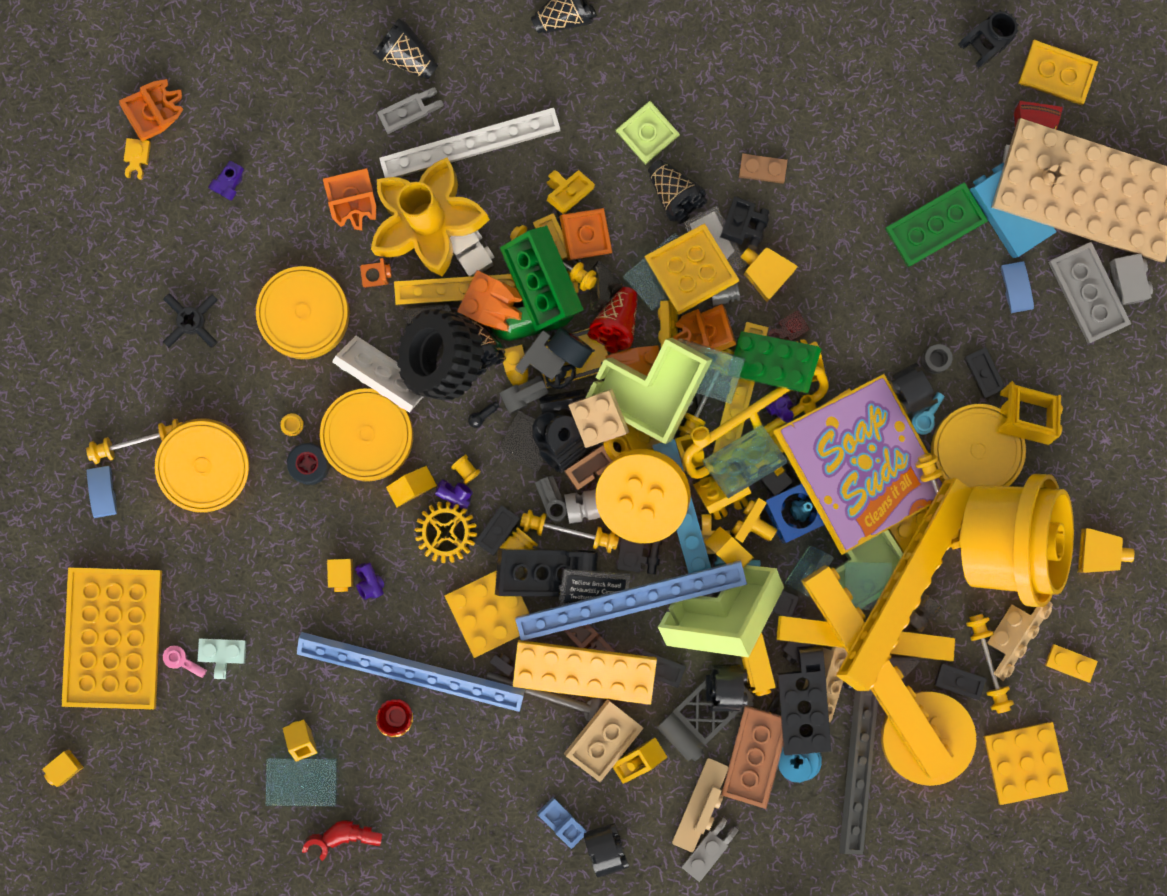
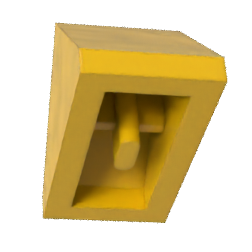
M425 466L402 476L386 488L396 507H399L435 488L437 484L428 467Z
M721 527L705 542L726 564L741 561L744 568L754 558Z

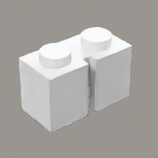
M478 230L469 235L450 237L453 253L469 277H473L477 270L484 272L493 266L491 259L495 257L488 246L484 248L479 242L482 236Z

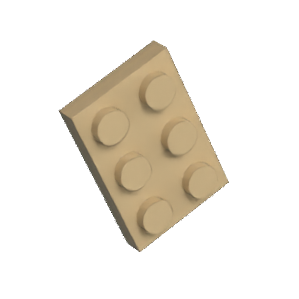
M607 699L565 751L564 755L597 781L601 782L643 730V727Z

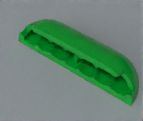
M524 306L517 308L522 312L521 320L511 318L506 320V323L509 325L508 332L491 327L489 329L496 337L506 341H513L540 334L542 331L547 332L562 328L574 316L536 332Z

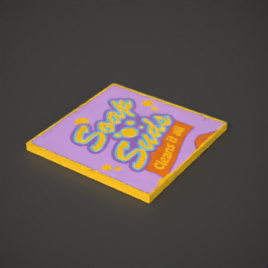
M884 374L773 431L841 555L928 508L936 496L932 482H922L920 477L923 475V471L915 466L918 457L927 454L928 451ZM938 477L936 482L940 489L944 481L941 477Z

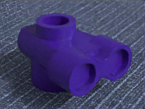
M229 161L217 179L211 181L208 188L232 201L237 193L235 188L242 181L244 168ZM233 170L234 175L227 177L228 172Z
M787 393L765 407L771 416L776 414L784 422H790L794 417L793 412L788 409L792 407V402Z
M444 479L439 482L435 495L450 502L452 509L455 504H458V510L468 507L471 501L470 497L473 494L472 490L465 484L457 483L453 487Z
M370 562L362 563L354 568L358 577L362 580L356 584V587L364 600L370 597L377 598L384 594L382 590L384 582L379 575H375Z

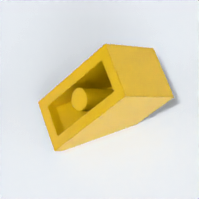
M653 738L621 757L615 763L613 769L624 784L652 770L665 760L667 755L657 739Z

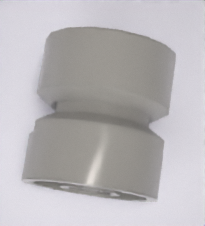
M596 489L583 491L582 495H579L577 492L564 495L569 524L582 522L585 517L588 520L601 518L596 505Z

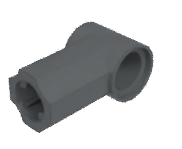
M538 376L519 386L514 385L499 394L508 413L512 414L517 412L518 409L521 410L528 406V403L538 400L549 393L541 376Z
M554 476L545 477L535 482L549 519L553 522L563 521L567 516V508ZM559 505L563 508L561 516L554 517L551 515L550 511L553 506Z

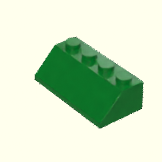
M547 225L529 230L500 247L536 332L568 319L584 310Z

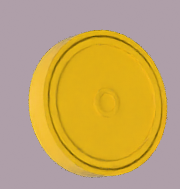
M298 266L277 273L262 288L256 304L257 325L264 339L281 354L295 359H313L328 353L342 340L349 324V304L344 291L330 275L313 267Z
M357 389L343 394L327 409L321 422L320 443L326 459L338 472L359 481H376L392 475L405 463L413 445V426L407 411L400 408L393 401L380 395L374 389Z
M987 404L967 405L947 415L936 428L931 442V455H936L938 458L935 466L936 469H942L943 475L940 476L942 480L957 478L971 490L978 485L1010 486L1023 468L1026 458V444L1023 438L999 432V427L1007 421L1008 415L1002 414L1000 412L1001 409Z
M193 419L173 428L163 439L155 458V475L162 492L177 506L193 512H211L230 504L243 490L249 472V456L240 436L226 424L212 419Z
M635 449L620 454L608 464L599 478L595 497L598 512L603 522L612 532L631 542L653 543L667 538L679 528L689 509L691 494L685 473L673 459L658 451Z
M933 691L915 692V702L918 706L922 705L927 711L929 717L926 719L931 726L935 725L941 733L939 739L942 744H947L954 754L952 759L955 765L933 780L928 778L887 715L881 729L882 749L891 767L909 781L928 786L944 784L958 777L970 764L976 748L975 726L967 710L955 699Z

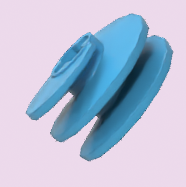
M782 749L778 767L786 779L791 782L801 783L814 778L819 773L822 765V756L820 753L784 755ZM800 757L799 759H803V764L797 763L796 758Z

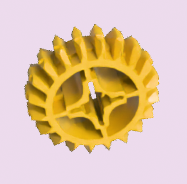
M448 501L446 502V508H443L441 502H437L438 510H435L430 505L429 510L432 513L428 514L423 511L422 515L426 517L425 521L417 519V522L423 524L422 528H415L416 532H422V536L415 538L416 541H424L419 546V549L422 550L427 547L428 550L424 554L427 557L433 552V561H436L440 555L441 563H446V556H449L451 563L455 562V554H457L459 559H463L462 550L468 554L470 553V550L466 547L467 543L472 546L475 545L474 541L469 540L470 536L477 537V533L470 532V529L476 528L477 525L475 523H468V521L473 519V516L469 515L465 518L464 515L468 510L463 508L461 512H458V504H455L454 508L451 509V503ZM443 513L456 515L446 524H442L434 518ZM460 521H462L465 528L463 541L455 535V528ZM430 523L437 530V536L432 544L427 535ZM437 524L445 528L451 526L449 532L455 540L451 537L447 538V536H445V539L441 538L443 532ZM447 540L457 546L452 551L444 552L437 550V547Z

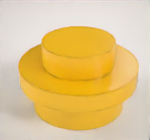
M291 413L282 418L280 426L284 434L297 436L302 432L304 423L299 415Z

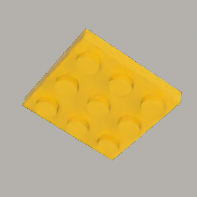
M705 223L644 256L678 315L739 282L737 275Z
M497 571L445 595L474 658L519 637L515 618L530 614L522 596L495 595Z
M1053 722L984 736L999 805L1068 791Z

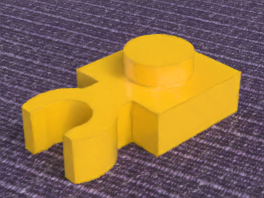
M126 139L124 161L130 163L125 169V176L127 178L131 177L133 170H137V178L143 179L144 172L141 164L148 165L150 141L145 140L141 142L138 139Z

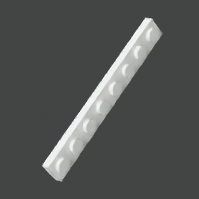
M550 108L387 155L379 159L385 178H399L427 170L434 163L447 157L451 163L559 132L560 126L555 109Z

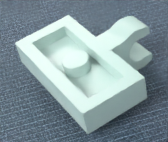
M199 639L198 662H216L214 679H226L227 663L245 664V640Z

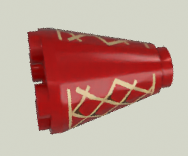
M622 287L590 324L588 337L604 345L608 352L617 353L618 350H625L632 346L638 302L637 292L632 288Z

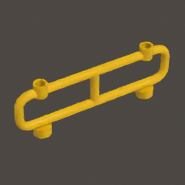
M816 366L814 372L820 385L819 389L812 395H804L800 399V403L790 409L794 417L803 411L807 414L817 409L815 403L826 395L829 384L825 371L821 367ZM776 388L712 432H709L708 428L704 426L695 428L691 432L693 444L686 449L683 455V465L688 475L695 479L703 478L709 474L713 477L721 475L723 472L722 465L739 455L738 453L773 429H778L787 423L778 417L763 427L757 412L789 392L790 389ZM750 418L755 431L754 434L718 458L712 457L708 459L706 466L703 468L695 469L692 462L694 454Z

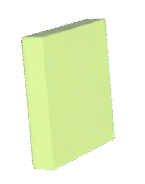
M651 101L646 103L616 129L618 135L645 165L680 136L677 130Z

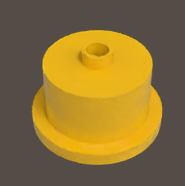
M1032 474L1024 487L978 485L972 490L966 504L963 524L960 530L962 566L967 583L971 587L1017 591L1022 603L1030 607H1045L1053 594L1058 595L1062 592L1071 566L1074 522L1069 494L1066 490L1059 489L1057 481L1052 475Z

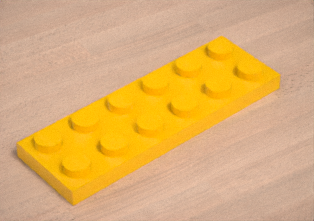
M518 640L513 687L651 705L657 658Z

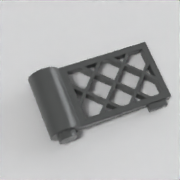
M706 679L656 727L687 761L691 759L694 761L698 760L704 754L703 747L740 711L744 712L745 706H742L740 711H728V716L724 720L715 719V711H712L711 719H699V705H712V703H699V692L705 689ZM744 686V692L747 693L748 697L747 706H752L754 703L751 700L754 696ZM696 696V702H690ZM686 705H695V719H686L680 711ZM689 721H694L695 727ZM699 722H711V733L705 738L698 732ZM715 722H721V723L715 728Z

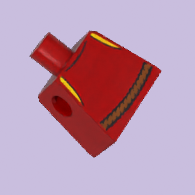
M1019 101L1014 110L1015 128L1018 119L1022 118L1057 130L1063 107Z

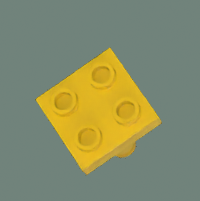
M735 465L723 468L722 474L717 477H705L693 484L710 514L713 513V517L716 520L722 519L719 511L723 517L727 516L728 512L725 506L731 503L734 504V508L737 510L742 509L740 501L744 507L748 505V500L745 496L751 494V491Z
M760 498L755 501H749L743 511L746 514L743 521H737L731 531L734 534L733 538L739 544L744 542L750 532L757 534L767 541H771L778 530L760 519L761 516L759 515L767 502Z

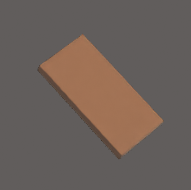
M745 706L721 795L764 809L767 808L783 749L781 715Z

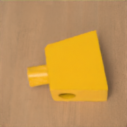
M748 247L740 256L750 265L744 275L767 302L798 267L769 248H765L758 255Z
M1088 528L1081 529L1078 572L1120 570L1121 561L1133 562L1134 549L1122 548V537Z

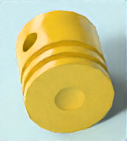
M517 527V531L512 532L513 536H509L499 548L534 549L533 547H537L538 544Z

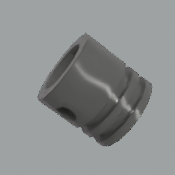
M738 283L710 297L712 306L729 303V300L731 302H734L735 299L740 301Z
M935 344L922 354L921 365L928 373L939 374L951 365L953 360L952 353L945 345Z

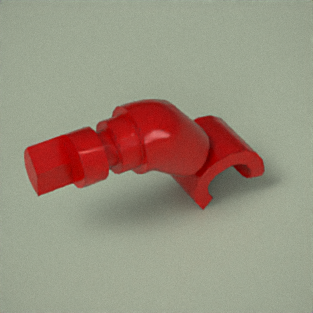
M338 821L323 835L313 834L309 836L304 843L302 853L308 852L309 846L313 844L319 845L322 848L319 858L323 861L328 854L329 847L334 848L342 843H349V841L356 842L357 839L361 840V843L380 846L382 834L371 832L372 827L364 826V828H359L360 825L353 824V821Z

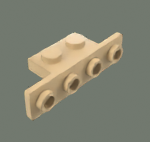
M1050 601L1045 607H1036L1032 615L1011 605L994 631V635L990 637L987 644L1005 654V657L994 672V675L1001 681L1011 676L1016 661L1024 656L1027 644L1037 636L1040 624L1051 614L1053 604Z
M832 647V650L823 648L829 722L832 721L843 680L837 677L836 674L847 656L846 650L838 647ZM806 679L803 689L808 686V679Z
M710 758L706 760L673 838V845L689 852H694L701 833L704 834L705 829L710 830L714 821V817L711 816L714 808L718 809L723 800V795H720L722 791L720 788L727 774L728 766Z

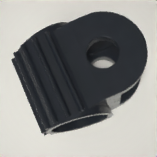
M1001 10L999 12L994 11L992 15H989L985 21L981 22L958 43V46L963 49L971 44L982 56L976 62L978 69L988 63L998 52L1000 53L1005 49L1019 31L1017 29L1019 26L1016 22L1017 18H1014L1013 14L1007 13V10L1005 12ZM992 27L999 29L1003 36L998 35ZM982 34L993 45L992 48L987 49L983 46L980 40Z
M548 411L540 414L534 421L532 435L540 449L539 454L557 472H564L590 451V447L585 448L575 420L572 417Z

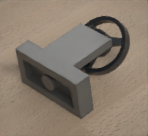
M542 331L515 367V370L523 375L529 365H532L545 375L546 382L552 388H565L574 380L576 367L573 365L563 366L566 361L544 346L549 340L550 335ZM572 369V373L569 379L563 384H560L561 379H563L566 376L567 371ZM555 377L556 385L551 384L549 379L553 380V378Z

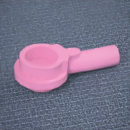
M170 646L163 653V661L169 668L174 669L182 666L201 678L207 672L206 669L188 660L184 649L179 646Z

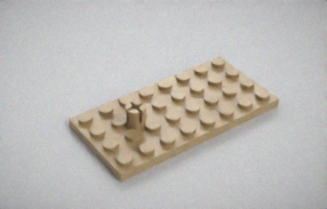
M1022 118L1018 119L991 208L1133 254L1142 253L1143 257L1161 263L1165 262L1167 256V166Z

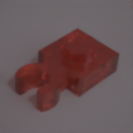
M797 310L779 321L778 324L781 328L771 329L767 336L776 334L779 339L787 337L789 341H793L809 331L810 328Z

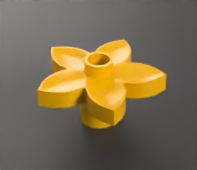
M447 157L430 166L424 172L419 182L410 183L405 179L397 177L377 179L379 198L392 216L378 227L373 237L371 250L377 256L398 257L415 248L422 263L430 271L443 277L453 257V246L450 237L472 234L490 219L487 213L474 201L464 197H455L458 189L457 175Z

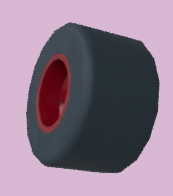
M559 328L548 343V348L577 368H582L593 352V349L588 344L563 328Z
M302 443L295 446L289 453L287 469L290 476L296 481L305 485H314L321 482L327 476L330 463L320 446L312 443Z

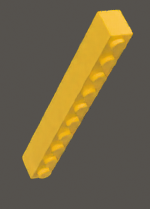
M957 478L944 480L836 674L837 677L857 691H869L876 684L877 675L887 664L888 655L898 644L899 635L909 624L910 615L920 604L921 595L931 584L932 575L942 564L943 555L952 546V539L963 524L966 504L972 490Z
M824 565L801 580V582L848 654L865 624L863 620L866 617L859 607L855 608L851 602L853 596L846 587L842 588L839 580L841 578L837 571ZM889 654L888 662L877 675V682L871 688V691L924 774L933 780L955 765L952 759L954 754L947 744L943 745L940 741L941 733L935 725L931 726L926 719L929 717L927 711L922 705H917L914 700L916 694L909 685L907 687L901 680L904 676L897 666H892L889 661L891 658Z

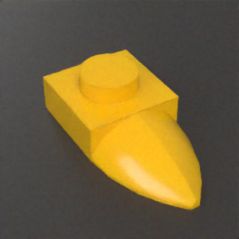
M522 345L504 349L506 360L503 364L511 384L519 386L528 382V368L523 375L515 370V367L525 355Z

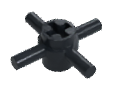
M170 293L164 297L163 300L178 314L176 318L178 327L163 341L168 348L184 333L189 335L198 334L210 348H213L218 343L204 328L205 319L203 314L218 301L213 294L197 308H184ZM191 314L195 315L193 317L194 326L184 324L185 319L187 320Z

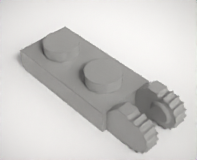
M436 88L428 89L420 94L416 93L377 112L387 134L441 108L444 105L442 100L435 101L427 106H424L422 102L437 94Z
M722 818L714 829L707 833L694 852L681 866L698 882L704 878L739 831L736 827H733L723 840L720 839L717 834L725 827L727 822L725 818Z

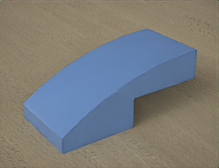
M1024 261L1002 265L1001 273L1011 313L1034 309L1030 282Z
M110 466L87 469V482L93 517L98 518L117 514L116 495L113 491Z
M554 797L537 812V815L571 849L587 832Z

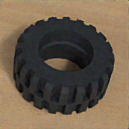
M440 309L426 310L420 313V315L415 316L412 319V323H409L404 329L406 332L404 335H401V345L397 350L399 355L397 366L401 370L399 374L402 380H404V384L414 394L423 397L448 401L462 396L464 391H468L473 386L471 383L477 380L479 376L477 374L478 370L481 369L483 363L481 362V356H484V350L481 348L483 342L481 336L478 335L479 331L476 325L468 317ZM443 342V357L440 365L437 368V353L440 345Z

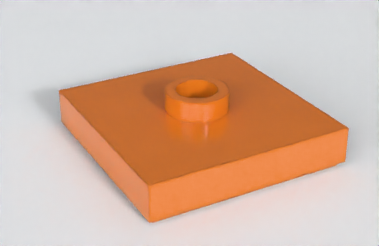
M604 208L560 215L568 261L612 253Z

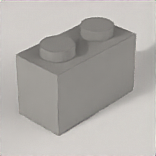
M1142 253L1117 258L1109 262L1115 291L1122 306L1144 302L1152 298L1153 287L1151 282L1147 280L1146 272L1148 271V265L1146 260L1142 258Z

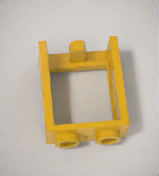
M1013 381L1000 391V396L1008 398L1000 410L1002 414L1008 415L1007 421L999 427L1000 433L1050 445L1060 437L1062 433L1060 420L1063 411L1061 395L1055 396L1015 385ZM1020 401L1047 408L1046 427L1019 420Z
M761 633L750 656H741L743 667L747 670L748 686L752 687L749 691L757 696L770 694V689L776 688Z

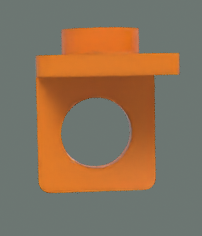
M380 258V263L360 266L364 288L389 284L388 278L392 277L390 264H386L384 258ZM369 269L378 270V280L374 282L369 281L366 278L367 271Z

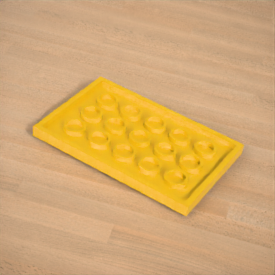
M68 568L62 707L156 709L162 570Z

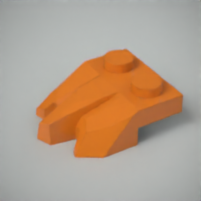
M167 79L146 84L140 87L139 92L119 100V105L141 142L165 131L178 119L183 111L181 106H175L176 103L181 101V90L166 91L168 87Z
M368 168L323 178L332 219L340 227L345 225L347 219H350L354 229L362 230L363 216L367 215L370 220H376V202Z
M477 270L457 312L485 326L508 332L509 325L506 323L507 319H522V312L513 307L514 303L522 301V297L516 288Z
M723 304L703 313L696 309L683 315L675 324L676 327L683 331L673 336V338L702 354H716L736 345Z
M659 346L621 350L605 357L606 359L612 357L648 376L659 354Z

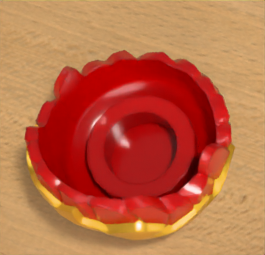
M400 699L388 700L383 703L376 716L378 729L382 734L389 737L404 735L410 729L413 722V713L410 706Z

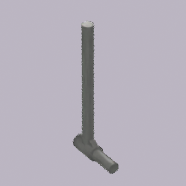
M488 672L486 680L513 686L514 679ZM525 689L524 692L582 711L586 721H590L605 703L603 698H593L588 703H584L548 691Z

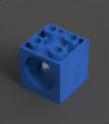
M802 484L765 501L767 502L765 509L774 528L778 529L777 535L782 544L825 525ZM790 495H798V498L802 500L807 499L813 506L808 518L810 522L804 528L797 529L796 525L786 523L782 517L781 511L785 507L784 500Z

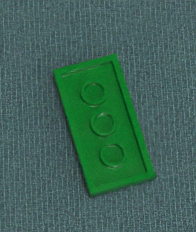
M964 182L889 225L885 230L909 268L985 224L988 220Z
M741 331L728 375L734 378L808 393L822 349L814 345Z

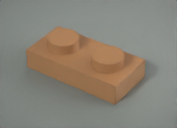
M742 154L739 177L784 184L787 160Z

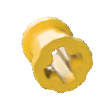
M466 454L451 466L464 479L465 485L481 473L479 469L476 470L469 462Z

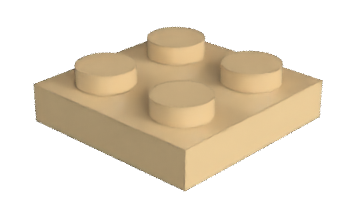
M613 389L569 404L585 448L629 432Z

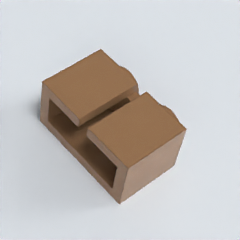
M600 445L564 472L575 489L579 490L595 479L592 475L593 472L597 476L601 475L612 460L607 455L604 445Z

